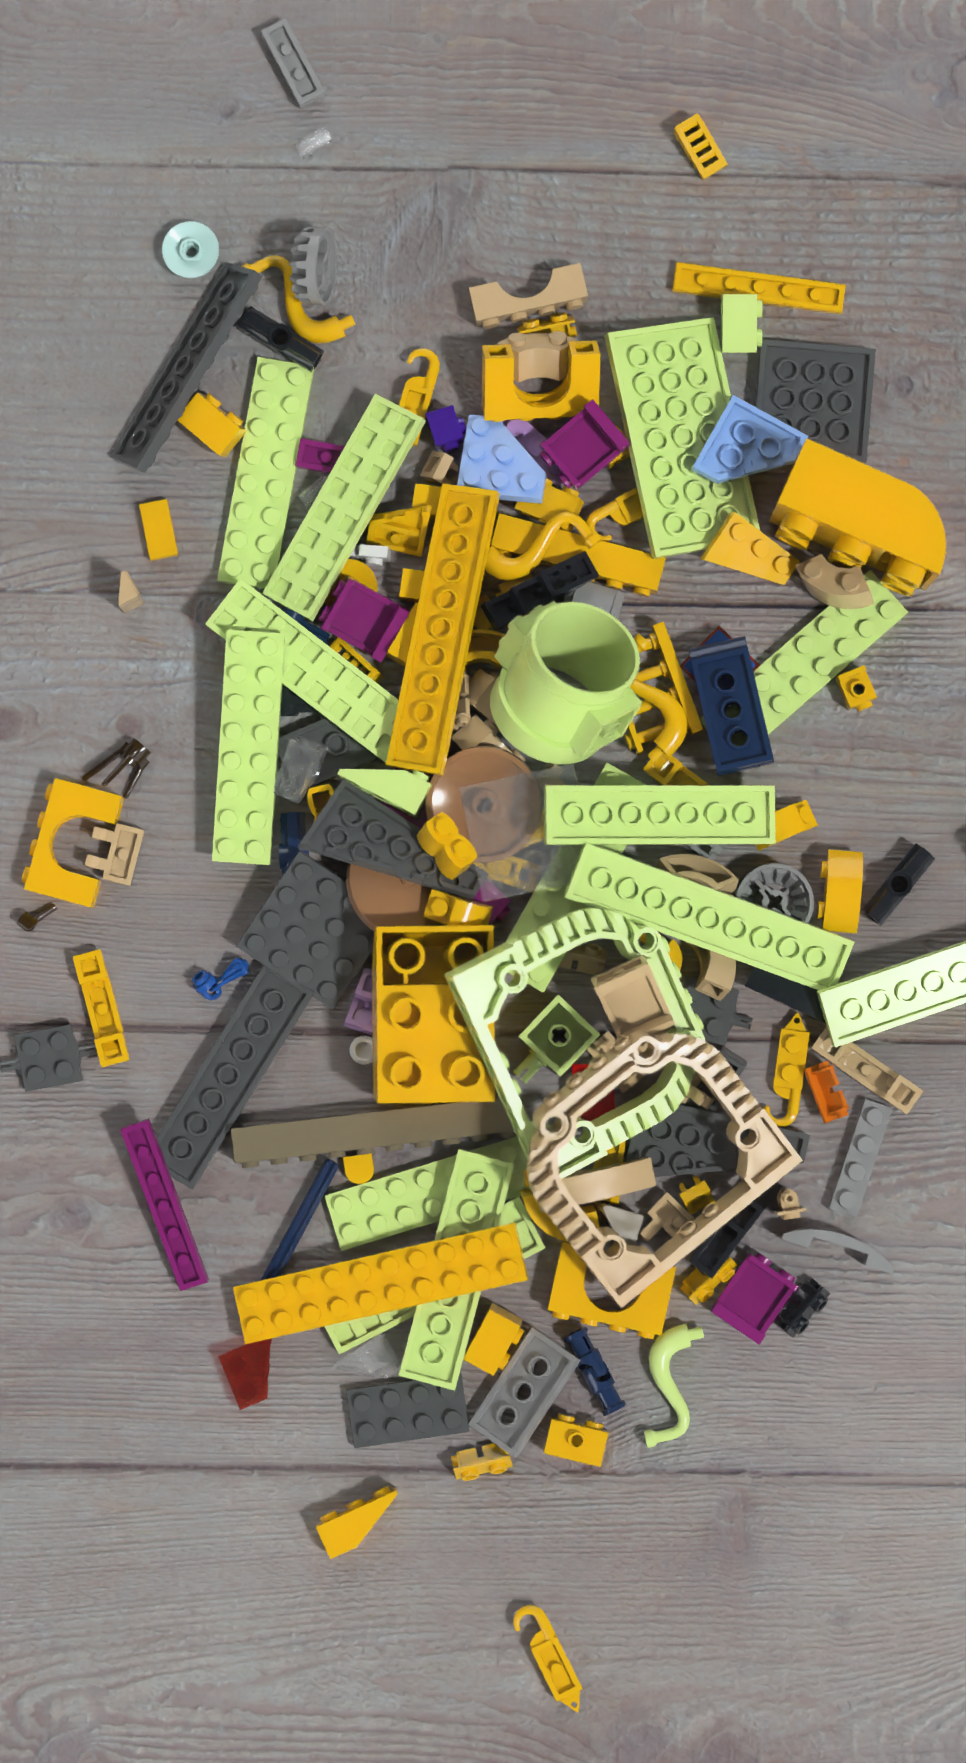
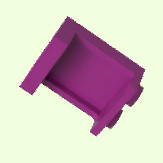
M592 399L584 406L582 411L550 438L540 443L539 448L542 451L539 455L549 467L553 464L561 472L558 478L568 489L573 487L578 491L630 446V443Z
M347 576L345 582L340 579L332 593L336 598L331 607L326 604L318 620L322 621L320 628L336 635L370 654L377 661L382 662L410 613L409 610L350 576Z
M757 1252L755 1256L750 1253L746 1255L710 1308V1311L760 1345L766 1336V1331L792 1293L797 1290L798 1286L793 1284L796 1279L794 1276L782 1268L777 1273L769 1267L772 1261Z

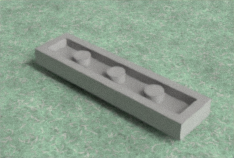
M864 1099L828 1209L857 1218L893 1108Z

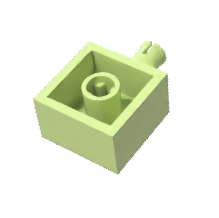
M557 995L518 1036L530 1048V1054L513 1072L519 1076L527 1068L528 1071L520 1078L525 1084L543 1065L545 1067L548 1065L561 1077L600 1036V1033L560 995ZM562 1028L565 1029L564 1037L567 1040L564 1043L561 1041L554 1043L552 1041L554 1037L552 1030L556 1029L559 1031Z

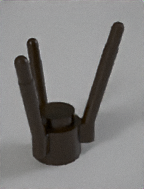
M134 738L130 743L125 742L120 749L82 776V780H88L121 756L123 760L102 782V786H107L127 764L132 768L138 765L123 794V797L127 799L143 770L150 763L146 758L151 752Z

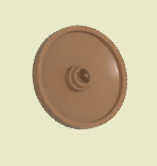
M477 746L457 752L447 759L444 776L434 774L430 781L432 786L426 796L428 821L440 812L448 815L456 824L459 835L465 837L473 845L477 853V859L474 862H495L517 853L529 842L540 822L542 796L538 781L527 764L516 755L504 749L491 746Z
M349 863L346 873V888L350 903L358 917L373 931H375V927L444 925L443 923L423 917L433 888Z

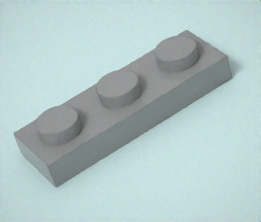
M284 18L261 30V34L299 107L302 108L326 96L287 19Z

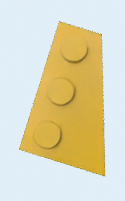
M730 512L700 560L780 585H785L795 570V565L800 562L736 512Z

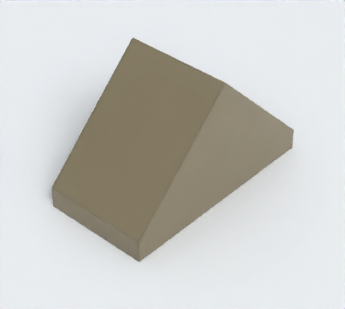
M599 1201L593 1203L603 1226L615 1230L627 1245L635 1246L644 1216Z

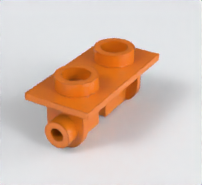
M827 1060L804 1069L824 1124L849 1115L847 1111L849 1105H847L842 1090L834 1092L833 1086L839 1084L834 1066L830 1065Z

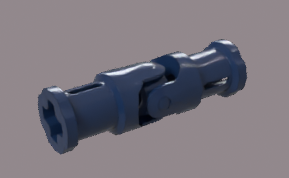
M585 1326L565 1336L564 1340L569 1342L576 1357L581 1360L578 1367L582 1371L592 1394H596L603 1407V1416H606L624 1407L626 1402L620 1399L613 1385L615 1381L607 1365L604 1363L598 1348H594L587 1335L588 1329Z

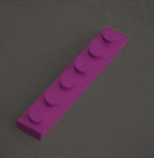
M148 1118L122 1127L120 1129L180 1291L207 1283L209 1277L150 1119Z

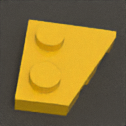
M427 505L373 514L369 524L366 544L388 546L390 550L422 557L432 506Z

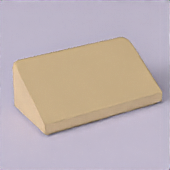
M123 571L120 577L118 605L126 613L143 605L144 601L129 573Z

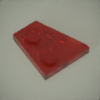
M272 1338L245 1344L218 1356L239 1410L267 1399Z

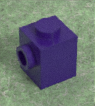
M453 405L426 413V420L436 451L443 449L444 453L454 451L460 447V443H464L462 434L466 433V426L463 417L457 418Z

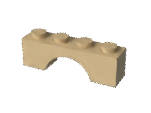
M581 263L553 269L550 282L546 288L539 294L529 298H518L508 294L500 287L498 282L469 288L476 327L483 326V329L497 327L501 321L510 319L512 323L522 322L528 319V315L537 313L540 317L549 316L556 312L555 309L564 307L567 310L579 309L583 307V303L588 302V293Z

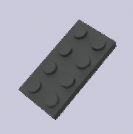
M459 1373L455 1390L417 1380L346 1390L354 1448L470 1432L462 1373Z

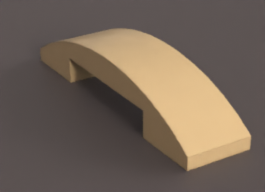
M827 1026L811 1048L858 1083L906 1115L923 1093L922 1089L891 1070L853 1042L834 1047L831 1043Z

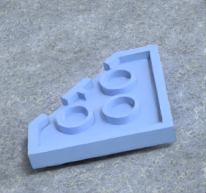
M733 395L691 470L718 484L794 464L806 438L809 436Z
M469 415L457 485L498 491L500 493L499 500L542 504L546 484V473L501 421H485L484 416Z

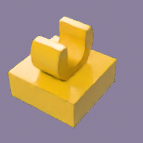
M696 1175L693 1176L695 1186L686 1189L683 1183L679 1184L681 1191L679 1195L690 1215L715 1202L705 1180L701 1182Z

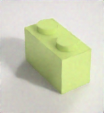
M721 294L722 353L757 352V346H762V329H757V318H762L763 305L762 300H757V294Z

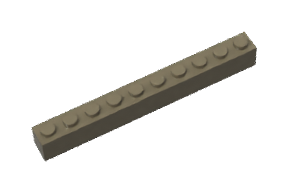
M495 1098V1102H457L231 1129L234 1162L242 1163V1168L258 1167L259 1161L269 1159L271 1165L288 1163V1157L299 1156L300 1162L317 1160L316 1154L328 1153V1158L346 1156L345 1151L356 1149L357 1155L374 1153V1147L385 1146L386 1152L403 1150V1144L414 1143L415 1148L431 1147V1141L442 1139L443 1145L461 1143L460 1137L472 1136V1142L489 1140V1134L500 1133L501 1138L517 1137L500 1098Z

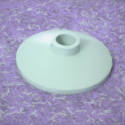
M188 221L174 226L167 233L162 245V255L167 267L174 274L183 278H198L210 272L215 266L219 257V244L210 228L199 222ZM190 248L197 250L196 255L193 257L186 255L187 250Z

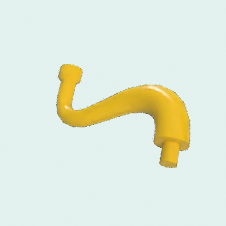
M278 255L268 256L252 264L246 263L241 266L255 270L257 273L271 267L280 268L284 277L285 309L289 324L296 334L309 342L321 344L346 337L344 330L356 325L351 314L340 320L337 319L336 315L325 320L311 319L305 313L301 301L295 297V293L292 291L293 282L290 280L292 266H289L290 262L284 257Z
M561 512L546 523L531 547L519 557L508 558L502 555L494 545L489 547L485 571L499 580L514 581L524 578L539 565L557 530L566 523L573 525L584 538V544L588 549L598 544L602 537L598 532H593L579 515L574 512Z
M640 633L634 637L639 652L645 651L651 646ZM634 679L630 686L631 690L639 697L655 705L664 717V728L654 740L657 746L647 755L656 763L664 754L670 758L683 743L687 733V716L681 704L670 694Z

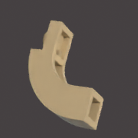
M688 943L694 949L700 961V974L695 990L721 1001L731 991L736 974V960Z

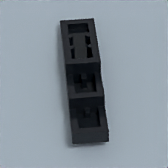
M584 551L539 572L529 580L511 587L509 591L484 602L480 607L493 630L496 631L508 625L515 617L528 615L536 606H545L598 578L599 574L587 552Z
M753 966L745 984L746 988L826 1024L817 994L819 990Z
M778 1182L773 1184L703 1241L689 1262L712 1279L782 1188V1185Z

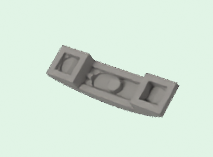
M799 1228L781 1232L779 1237L780 1239L810 1248L813 1237L865 1253L862 1263L865 1266L890 1274L894 1273V1267L875 1249L839 1232L817 1228Z

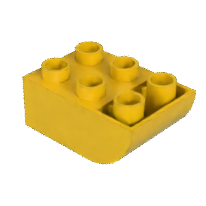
M806 438L769 519L770 522L779 525L775 537L801 550H806L810 541L832 549L828 561L839 568L849 569L859 566L861 569L862 565L866 564L884 572L880 584L898 594L912 597L915 589L920 588L925 591L940 575L946 553V537L943 523L932 502L915 486Z
M494 925L375 927L372 957L373 1099L377 1103L495 1102V1086L444 975L494 949ZM494 1022L487 1026L495 1042Z

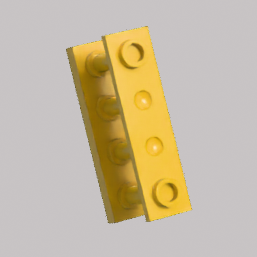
M664 621L652 626L653 633L649 634V638L645 639L651 645L645 651L652 648L654 651L659 649L663 660L659 661L658 665L639 671L635 679L645 682L662 675L664 677L669 676L673 687L668 688L669 691L666 693L674 697L684 708L688 720L687 730H689L690 735L701 733L703 727ZM643 700L636 715L657 707ZM631 721L627 728L629 733L624 734L629 750L635 749L637 755L642 754L643 748L641 744L656 739L662 732L665 723L637 733L634 723Z

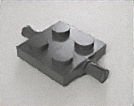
M683 976L682 987L686 988L691 995L693 1002L690 1005L694 1014L696 1013L703 1023L704 1029L701 1031L706 1042L725 1047L728 1033L733 1025L750 1030L752 1024L749 1023H752L753 1018L736 1014L739 990L731 988V991L719 1001L695 990L698 979Z
M67 1024L15 1034L16 1058L0 1060V1066L11 1064L10 1066L1 1067L0 1070L3 1073L18 1069L23 1078L25 1092L83 1081L81 1071L82 1057L98 1055L96 1049L87 1051L88 1049L96 1048L95 1042L79 1046L74 1035L73 1025Z

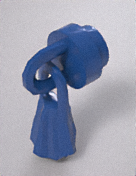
M236 957L218 979L211 972L201 970L192 978L193 988L197 993L202 994L205 999L210 1001L216 1000L222 993L221 987L249 974V963L246 959ZM207 991H216V993L214 995H210Z

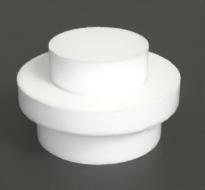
M360 1036L351 1043L350 1055L355 1062L362 1065L373 1062V1041L371 1037Z

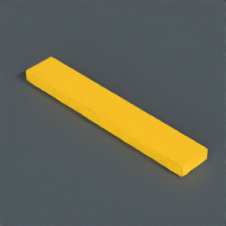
M676 262L672 292L720 299L721 294H757V300H762L764 305L841 315L846 285Z

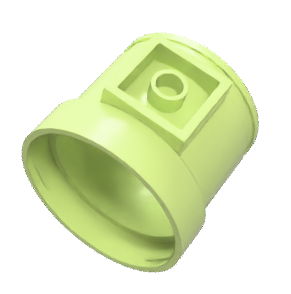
M553 601L545 606H536L524 617L521 615L515 617L508 624L509 630L499 641L500 646L494 656L503 668L490 694L491 713L495 724L503 736L524 754L552 764L581 762L594 755L600 748L622 737L643 703L630 688L639 670L640 656L635 640L627 628L608 612L598 607L578 602L556 604ZM547 667L569 674L582 683L590 692L564 683L553 675Z

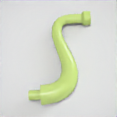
M682 1324L670 1328L662 1333L661 1336L659 1335L651 1346L648 1357L649 1369L656 1385L674 1408L678 1422L669 1429L660 1431L645 1430L644 1436L647 1448L655 1447L660 1442L676 1439L683 1435L689 1427V1409L671 1376L669 1367L670 1360L677 1351L691 1347L690 1341L704 1338L702 1326L688 1329L687 1324Z

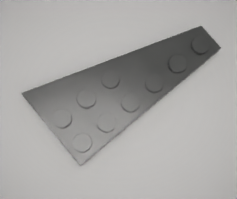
M344 778L297 847L473 900L489 875L472 863L466 871L455 879L447 878L438 869L435 858L427 854L417 840V833L421 830L420 828Z
M679 1105L678 1109L665 1118V1120L630 1139L625 1162L643 1157H651L654 1177L735 1170L737 1168L739 1151L738 1147L727 1137L726 1129L731 1121L729 1116ZM779 1128L803 1160L799 1164L804 1163L810 1135ZM745 1129L741 1133L740 1140L748 1136L749 1129Z

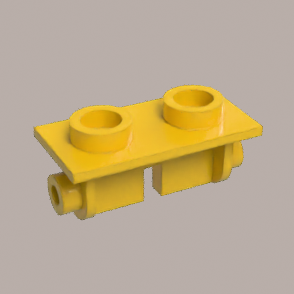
M567 312L552 314L550 316L551 319L539 321V318L528 319L522 322L523 325L516 326L518 332L522 334L561 331L566 336L577 337L575 325L570 326L571 323H576L573 315H567Z
M730 1257L712 1279L706 1274L703 1275L696 1268L682 1281L683 1285L680 1289L689 1296V1299L695 1305L700 1302L703 1303L713 1295V1289L719 1283L728 1281L734 1275V1269L738 1265Z
M493 1443L481 1446L483 1457L478 1458L476 1448L456 1452V1455L451 1456L456 1480L470 1481L478 1478L479 1474L488 1472L500 1474L507 1471V1468L513 1467L509 1453Z

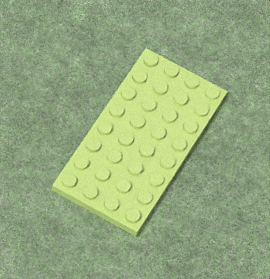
M714 317L609 332L604 335L625 435L630 443L628 449L652 559L706 550L730 512H736L760 531L749 476L716 484L691 470L731 399Z

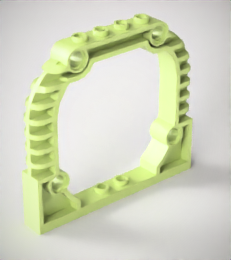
M601 908L580 909L570 912L510 944L505 942L444 974L527 1159L530 1142L537 1129L533 1121L530 1122L519 1098L521 1089L514 1078L511 1079L507 1071L510 1067L509 1062L503 1052L499 1053L487 1025L498 1019L501 1006L508 993H518L525 988L529 971L584 942L598 938H607L614 940L618 951L628 960H633L641 955L645 956L675 1022V1025L671 1026L665 1033L689 1034L705 1040L701 1031L704 1029L700 1017L696 1013L694 1014L690 1005L693 1002L691 995L686 988L682 987L679 980L681 972L668 955L670 951L668 942L654 928L634 924L623 915ZM645 933L646 942L640 947L638 939L641 934ZM509 970H512L514 973L513 980L506 984L504 980L505 975ZM669 1061L657 1082L643 1094L590 1122L578 1117L577 1128L582 1126L583 1134L578 1139L573 1137L558 1153L559 1175L561 1179L607 1155V1150L662 1122L670 1114L674 1113L689 1093V1087L696 1071L690 1066Z

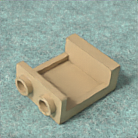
M644 955L591 978L593 987L617 1039L624 1035L627 1036L635 1030H643L650 1035L663 1034L671 1026L675 1025Z

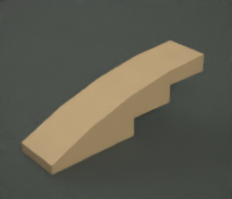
M643 1157L621 1164L613 1163L592 1170L583 1169L562 1178L567 1191L578 1205L656 1186L651 1157ZM538 1203V1205H539V1211H540V1212H545V1211L543 1210V1208L540 1206V1204Z

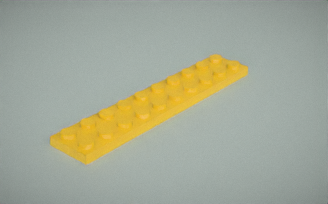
M442 483L386 760V766L411 771L417 770L423 773L444 776L500 497L498 491Z
M511 1223L235 1286L233 1290L245 1344L529 1279L516 1223Z

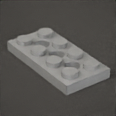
M532 1327L468 1425L517 1458L581 1360ZM539 1360H545L547 1370L543 1375L537 1376L534 1372V1366ZM528 1384L531 1388V1395L528 1399L521 1400L518 1396V1390L522 1385ZM512 1409L515 1413V1419L511 1424L505 1425L502 1421V1414L505 1410Z

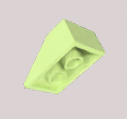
M340 769L337 773L341 780L344 778L360 790L414 818L418 817L432 786L429 783V777L417 770H413L410 773L406 770Z

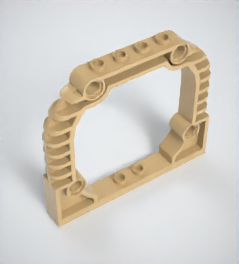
M635 1030L627 1036L619 1037L609 1051L594 1057L589 1063L590 1066L581 1073L572 1075L566 1081V1085L558 1092L554 1091L544 1098L543 1104L533 1114V1124L537 1130L531 1139L527 1160V1175L531 1191L537 1202L572 1245L576 1253L621 1308L803 1161L723 1055L705 1040L689 1034L663 1033L651 1036L646 1031ZM643 1042H648L647 1049L642 1053H638L639 1045ZM669 1061H674L694 1069L730 1117L731 1121L727 1126L726 1132L728 1139L738 1147L739 1154L736 1174L742 1181L717 1202L708 1204L703 1209L701 1215L693 1221L686 1222L680 1228L679 1233L652 1253L646 1246L627 1245L624 1239L610 1227L597 1229L569 1194L559 1175L558 1153L574 1137L577 1130V1118L632 1073H653L661 1069ZM556 1116L553 1126L545 1127L548 1118ZM745 1129H749L748 1136L740 1140L741 1133ZM607 1241H614L611 1248L603 1250L604 1244Z

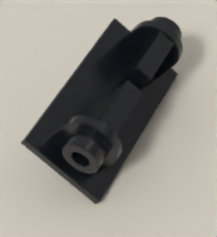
M813 1278L809 1282L805 1281L794 1295L801 1304L796 1307L789 1301L777 1315L778 1319L775 1323L783 1330L785 1329V1332L793 1338L796 1334L799 1335L804 1332L809 1325L808 1320L815 1312H820L828 1302L827 1297L830 1293L823 1286L820 1288L821 1285Z

